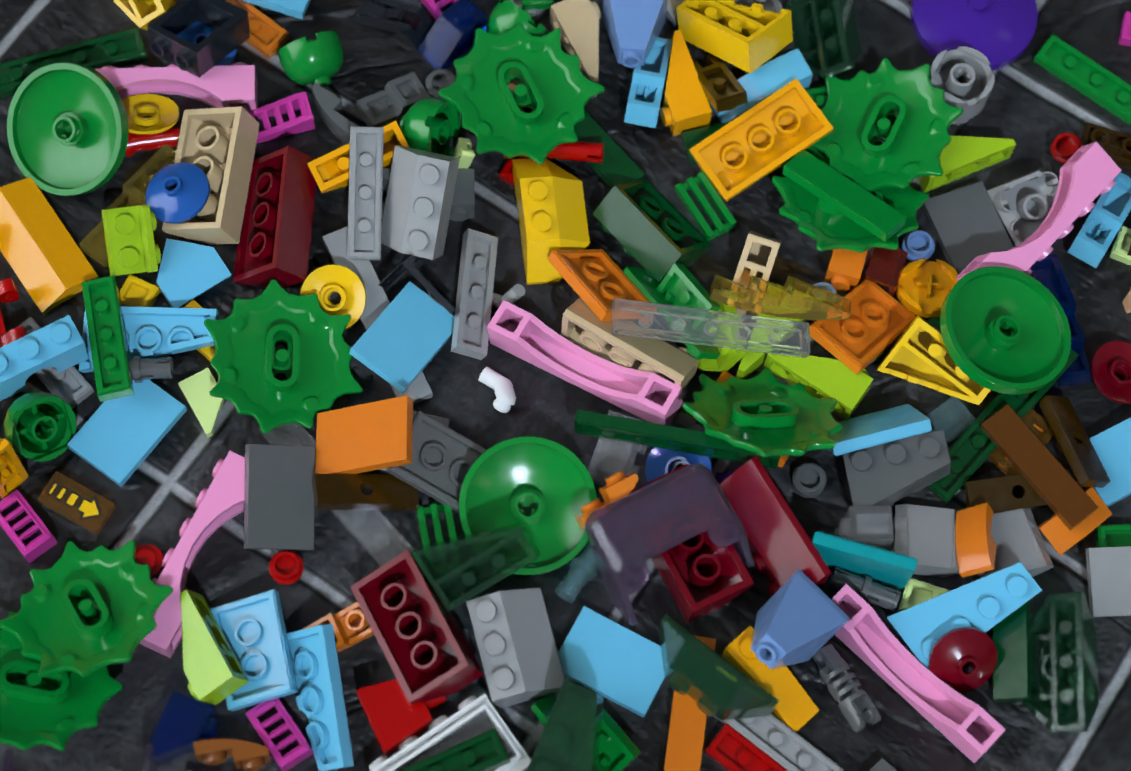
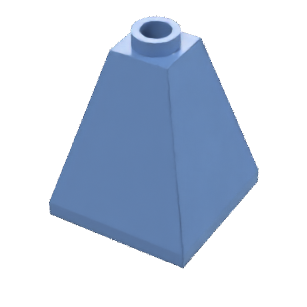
M603 0L602 20L618 64H623L628 68L644 66L665 23L667 0Z
M798 569L757 612L750 649L770 669L806 662L850 618Z

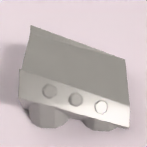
M1044 168L987 190L1015 246L1024 242L1038 229L1054 203L1059 180L1054 173L1046 172Z
M913 504L895 505L893 523L895 546L892 552L916 558L918 561L914 572L915 575L945 578L959 574L955 544L957 510Z
M1030 508L993 514L991 537L997 544L995 565L993 570L979 574L981 578L1019 562L1023 564L1032 577L1054 567Z

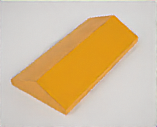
M796 78L689 149V152L714 189L727 202L798 155L801 151L834 131V128Z
M30 177L0 187V251L41 313L45 315L81 292V282L98 279L99 276Z

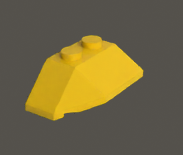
M531 158L512 160L526 285L559 283L563 277L548 261L551 252L555 250H585L590 244L582 181L548 159H545L541 165L531 161Z

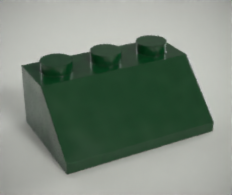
M647 178L614 185L593 212V215L600 221L602 229L612 234L622 244V249L628 255L635 257L644 267L645 273L658 282L664 279L674 263L683 264L687 268L712 246Z

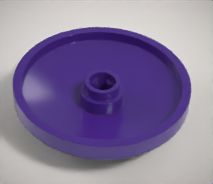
M912 0L911 4L913 30L921 45L930 55L936 58L944 50L950 51L961 46L970 47L987 57L992 71L1011 64L1024 53L1032 40L1038 21L1035 0Z

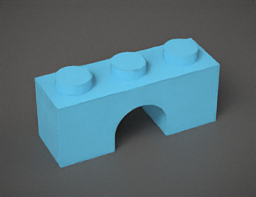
M69 315L0 348V401L27 389L25 385L26 380L41 369L54 367L57 373H60L89 359L85 343Z

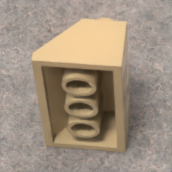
M242 106L184 110L174 164L190 163L199 167L209 180L210 193L203 209L193 218L176 224L163 222L162 231L165 233L210 245L239 244L260 125Z
M580 297L563 313L562 337L586 351L615 364L639 371L652 372L681 386L682 395L697 372L699 361L691 356L685 348L678 347L677 349L666 343L662 335L655 331H645L638 327L634 320L601 322Z

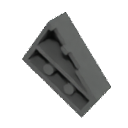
M944 430L919 434L842 454L856 525L883 508L885 510L894 505V502L911 493L914 494L950 474L951 461Z

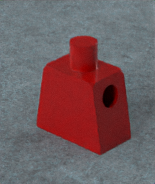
M397 679L356 690L357 698L383 754L387 755V757L400 750L398 748L399 745L413 735L419 737L429 730L428 726L433 722V719L428 709L446 701L444 696L411 705Z

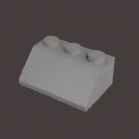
M395 145L382 220L381 244L403 254H412L413 256L431 260L443 255L460 158Z
M541 588L497 591L466 601L491 700L495 705L502 709L568 688Z

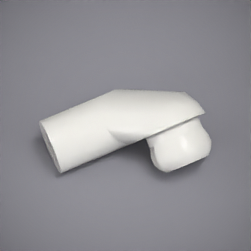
M485 367L478 381L495 391L497 398L493 402V407L502 413L509 412L511 405H514L516 402L512 382L491 368Z

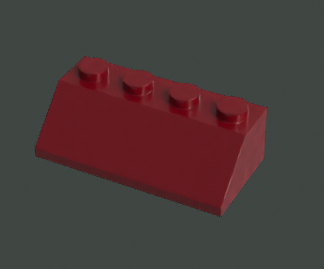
M287 146L253 160L240 241L237 244L234 284L267 287L270 281L275 279L282 288H286L303 282L307 278L316 181L307 163L316 158Z
M757 456L751 458L717 486L714 497L717 498L713 502L718 513L723 518L727 516L733 525L731 531L735 540L740 546L745 545L752 555L750 562L754 570L759 575L764 574L769 582L768 590L771 596L798 569L822 590L831 571Z
M688 464L634 488L624 500L623 507L687 624L718 610L754 584Z
M407 549L350 586L409 704L415 705L455 694L484 675L424 560Z

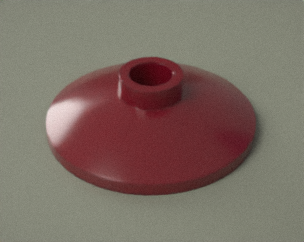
M1124 341L1105 343L1097 349L1092 357L1090 366L1092 379L1099 391L1110 400L1121 404H1131V344Z
M961 627L947 632L934 644L929 656V670L957 692H968L980 687L990 678L997 664V649L994 642L985 632L973 627ZM971 662L969 666L962 668L965 663Z

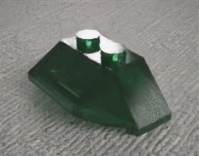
M787 0L784 9L791 10L794 47L800 50L812 73L825 79L852 69L861 53L853 1Z
M1084 592L1048 594L1043 601V606L1030 621L1031 700H1024L1022 704L1053 734L1088 731L1099 705L1097 633Z
M665 614L658 631L664 674L673 690L681 695L688 694L697 701V707L709 717L715 715L720 720L770 716L779 702L777 698L769 694L683 628L673 618Z

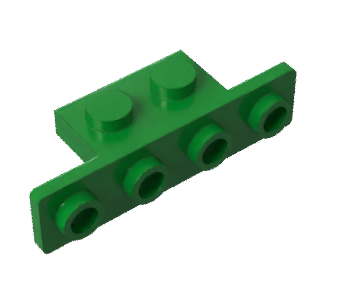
M674 263L661 283L650 278L645 273L644 268L627 266L624 269V274L655 307V313L659 314L666 321L668 330L685 343L686 350L691 356L697 359H717L720 352L703 334V331L718 312L720 306L683 264Z
M553 694L545 696L531 706L532 711L538 716L541 724L549 729L560 742L563 750L571 755L583 771H624L641 753L595 698L589 701L574 717L571 716Z

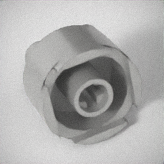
M966 46L957 47V49L942 51L934 59L930 69L931 85L944 90L945 102L948 105L964 110L963 114L954 120L957 123H966L982 111L995 81V76L989 66L990 62L987 57L978 50Z

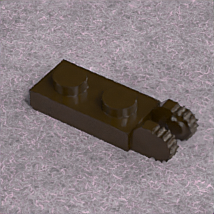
M715 55L706 56L707 67L704 68L696 60H692L705 96L717 112L730 111L737 106L748 103L745 89L724 62H720Z

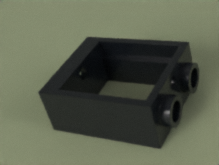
M181 0L147 26L150 52L199 78L250 38L248 12L225 0ZM196 20L215 30L197 45L177 36Z

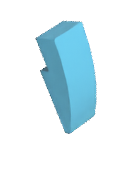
M657 37L644 66L640 65L634 68L624 123L656 128L673 40Z
M797 48L760 66L751 74L748 73L738 79V82L747 93L748 103L737 106L733 110L717 112L711 103L710 105L720 123L730 122L796 78L803 88L809 87L813 73Z
M1121 172L1113 179L1115 185L1108 192L1100 196L1067 252L1094 268H1097L1131 210V178Z

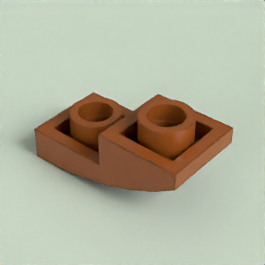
M208 739L193 742L195 756L199 763L205 762L208 766L222 764L227 761L229 756H233L236 768H243L244 771L261 770L265 768L264 763L272 762L268 747L257 743L236 739Z

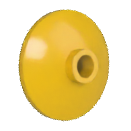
M146 93L132 95L122 100L127 114L130 133L141 135L161 133L173 127L179 119L177 104L165 96Z
M326 265L314 270L305 279L300 292V296L316 293L321 309L328 315H351V320L346 329L360 319L366 306V291L361 279L352 270L340 265ZM334 292H338L341 296V301L337 305H334L330 300L331 294Z

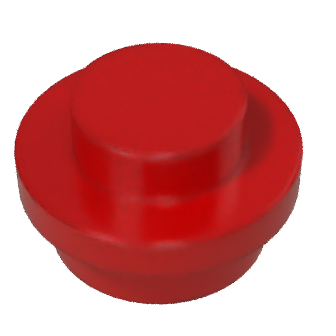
M1062 133L1052 142V157L1058 163L1065 164L1083 146V142L1072 133Z
M150 544L136 547V562L140 565L150 566L151 578L157 576L163 568L164 557L161 551L156 546Z
M284 550L276 553L271 558L269 572L275 582L282 585H291L302 577L304 564L302 558L297 553Z

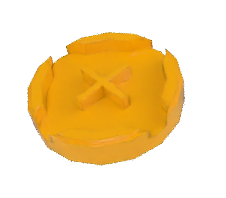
M925 259L910 262L899 273L896 283L897 299L914 315L925 318L940 317L945 297L958 282L955 278L959 273L945 261L937 259L936 262Z

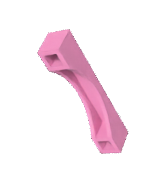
M234 63L227 66L215 65L200 78L180 69L174 64L166 67L138 65L134 68L105 66L101 69H94L111 82L122 100L137 94H169L197 99L214 108L242 106L247 112L258 109V80L255 65H248L246 63Z
M1097 142L1080 147L1060 168L1059 185L1054 203L1038 229L1024 242L1007 251L990 252L976 256L955 279L959 281L966 274L974 270L991 266L1012 268L1030 275L1032 273L1030 267L1036 261L1046 258L1053 250L1051 245L1057 239H1062L1073 230L1074 225L1072 223L1078 216L1086 215L1095 206L1093 201L1099 194H1105L1115 185L1113 179L1122 170Z
M503 300L487 326L490 344L648 422L669 426L683 403L681 386L652 372L627 368L596 356L559 335L532 313Z
M232 451L228 452L225 460L221 458L215 465L212 473L214 479L208 489L204 488L200 492L196 501V507H198L192 519L188 517L184 521L179 532L181 539L176 548L171 547L166 553L162 563L164 569L159 578L152 579L157 585L171 586L173 592L162 602L156 611L155 621L157 627L144 637L139 644L168 658L172 657L182 639L181 592L185 590L188 573L196 555L206 540L221 525L244 512L245 457Z
M847 584L831 599L850 618L834 635L973 763L1006 730L981 706L949 687L922 665L890 632L874 609Z

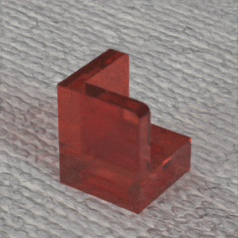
M875 247L868 264L866 280L889 287L887 293L893 297L908 252L899 249L890 250Z

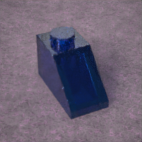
M458 0L439 16L419 46L418 52L436 70L445 69L474 45L476 29L480 28L486 31V15L470 0Z
M173 691L142 756L147 764L156 766L193 751V742L211 739L218 725V720L215 719L216 712L214 708Z

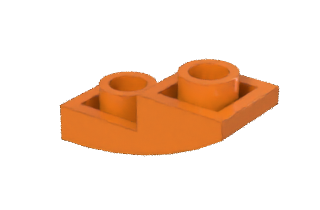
M622 470L605 479L607 485L599 488L604 502L601 503L598 498L580 507L583 513L575 516L579 528L587 530L616 510L639 479L636 473L625 475Z
M1093 487L1087 488L1085 492L1098 506V509L1071 531L1056 514L1038 526L1059 556L1112 515Z
M987 502L956 512L955 544L959 574L962 578L982 574L994 569L997 544L991 537L993 510Z
M358 602L336 614L329 613L301 629L323 624H333L337 653L374 635Z

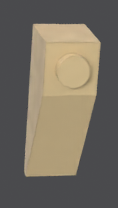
M563 0L551 5L550 23L554 30L557 28L561 29V43L565 51L569 55H578L580 58V69L584 77L598 84L599 19H601V13L597 3L590 0Z
M752 231L748 233L729 294L733 295L742 336L747 338L751 335L782 242Z

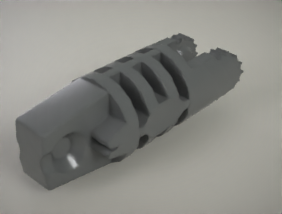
M832 644L820 648L813 655V659L819 669L818 672L823 683L828 686L827 689L835 702L839 703L838 707L853 731L858 732L864 729V720L869 724L881 721V715L865 689L862 690V684L857 679L855 673H851L850 665L842 659Z

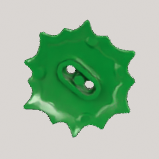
M518 24L512 30L498 35L488 33L480 28L476 29L474 45L468 55L456 59L453 63L457 74L455 83L439 90L438 94L456 107L461 115L462 127L471 131L477 137V154L495 151L504 154L509 159L524 155L541 165L548 154L558 145L576 143L578 141L574 127L578 122L585 119V105L597 94L604 92L605 87L584 77L580 69V58L578 55H569L562 51L560 28L547 35L538 37L532 36L522 24ZM509 84L517 85L514 91H510Z
M885 58L876 72L869 74L861 70L850 80H841L830 74L824 75L827 101L820 110L830 122L834 131L811 145V147L825 153L829 159L830 167L868 192L886 187L906 189L913 179L920 176L943 175L940 157L943 149L951 142L948 128L955 119L963 114L964 110L948 105L945 102L944 90L931 85V67L929 64H924L913 70L899 71ZM890 120H895L893 126H891Z
M811 146L806 149L807 152L829 165L827 156L822 155ZM772 177V183L784 201V205L779 208V214L795 221L800 232L813 238L816 241V249L819 252L845 249L863 253L875 247L897 250L899 248L898 237L918 229L919 225L916 221L917 210L929 199V194L914 190L910 185L906 189L886 187L870 192L907 217L905 226L884 242L788 177Z
M275 279L270 281L261 295L253 299H235L232 313L226 319H206L204 321V325L209 331L215 346V354L210 364L218 374V382L210 391V395L232 402L238 414L253 416L258 421L260 429L264 434L279 426L290 423L300 424L310 429L313 427L316 413L331 410L338 397L345 394H360L363 392V388L351 373L350 364L353 356L349 352L352 347L343 338L345 329L351 320V315H328L321 309L316 293L304 296L289 294ZM278 345H282L287 350L280 349L276 352L275 347ZM276 377H283L285 381H280Z
M764 368L754 378L746 380L731 376L725 383L716 382L701 374L699 382L702 390L693 393L695 402H684L682 404L683 409L705 427L707 435L722 439L734 447L756 453L762 458L802 456L811 450L833 449L836 446V442L829 437L842 429V424L835 421L831 415L837 404L836 399L816 398L808 394L801 383L795 385L782 384L778 382L768 368Z
M130 540L117 550H109L105 546L100 545L89 552L81 550L73 541H69L66 544L62 557L52 568L30 570L33 589L29 593L22 594L20 611L16 615L0 620V628L12 633L22 643L21 653L24 657L34 658L41 662L38 676L45 678L61 671H74L80 676L86 677L109 664L130 662L135 648L141 640L157 627L155 621L156 611L162 602L171 595L173 588L171 586L157 585L152 581L150 566L140 565L136 562L135 540Z
M11 611L8 617L16 615V613ZM2 629L0 631V743L15 746L23 751L41 744L51 746L59 751L65 750L71 735L79 730L98 725L99 714L104 703L121 691L123 685L110 677L108 665L86 677H82L74 671H61L42 678L38 676L41 662L34 658L24 657L21 653L22 643L12 633Z

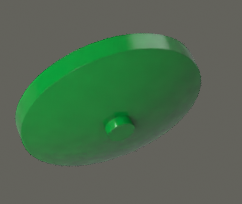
M77 63L49 64L31 73L17 88L10 103L7 116L8 143L18 168L26 178L30 177L38 188L48 193L62 196L81 195L92 192L103 186L113 177L125 156L129 133L126 110L117 90L98 71Z
M1000 266L974 270L966 274L954 285L943 302L940 314V329L949 355L963 373L987 389L1009 395L1035 392L1050 383L1067 363L1071 350V331L1066 314L1055 296L1042 283L1026 273Z
M517 437L505 440L489 448L470 467L460 491V521L471 546L491 565L513 574H543L568 563L586 545L594 526L587 530L580 529L575 516L583 513L580 507L597 499V495L588 470L581 460L566 447L540 437Z

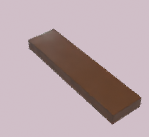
M1008 404L981 424L980 428L1070 531L1098 509L1094 501Z

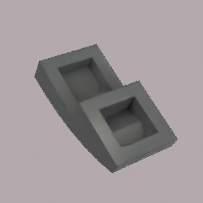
M412 72L387 82L384 90L357 100L355 108L367 127H384L402 118L417 101L429 98L430 95L416 74Z
M315 83L312 87L313 100L320 117L329 130L343 144L350 143V126H359L343 116L341 99Z

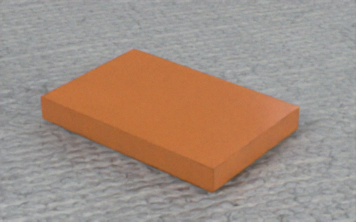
M603 249L555 250L551 252L548 261L601 322L648 320L653 318L656 312L655 307Z
M867 277L812 323L806 333L858 375L901 337L916 316Z
M405 395L317 413L315 474H358L412 463L413 399Z

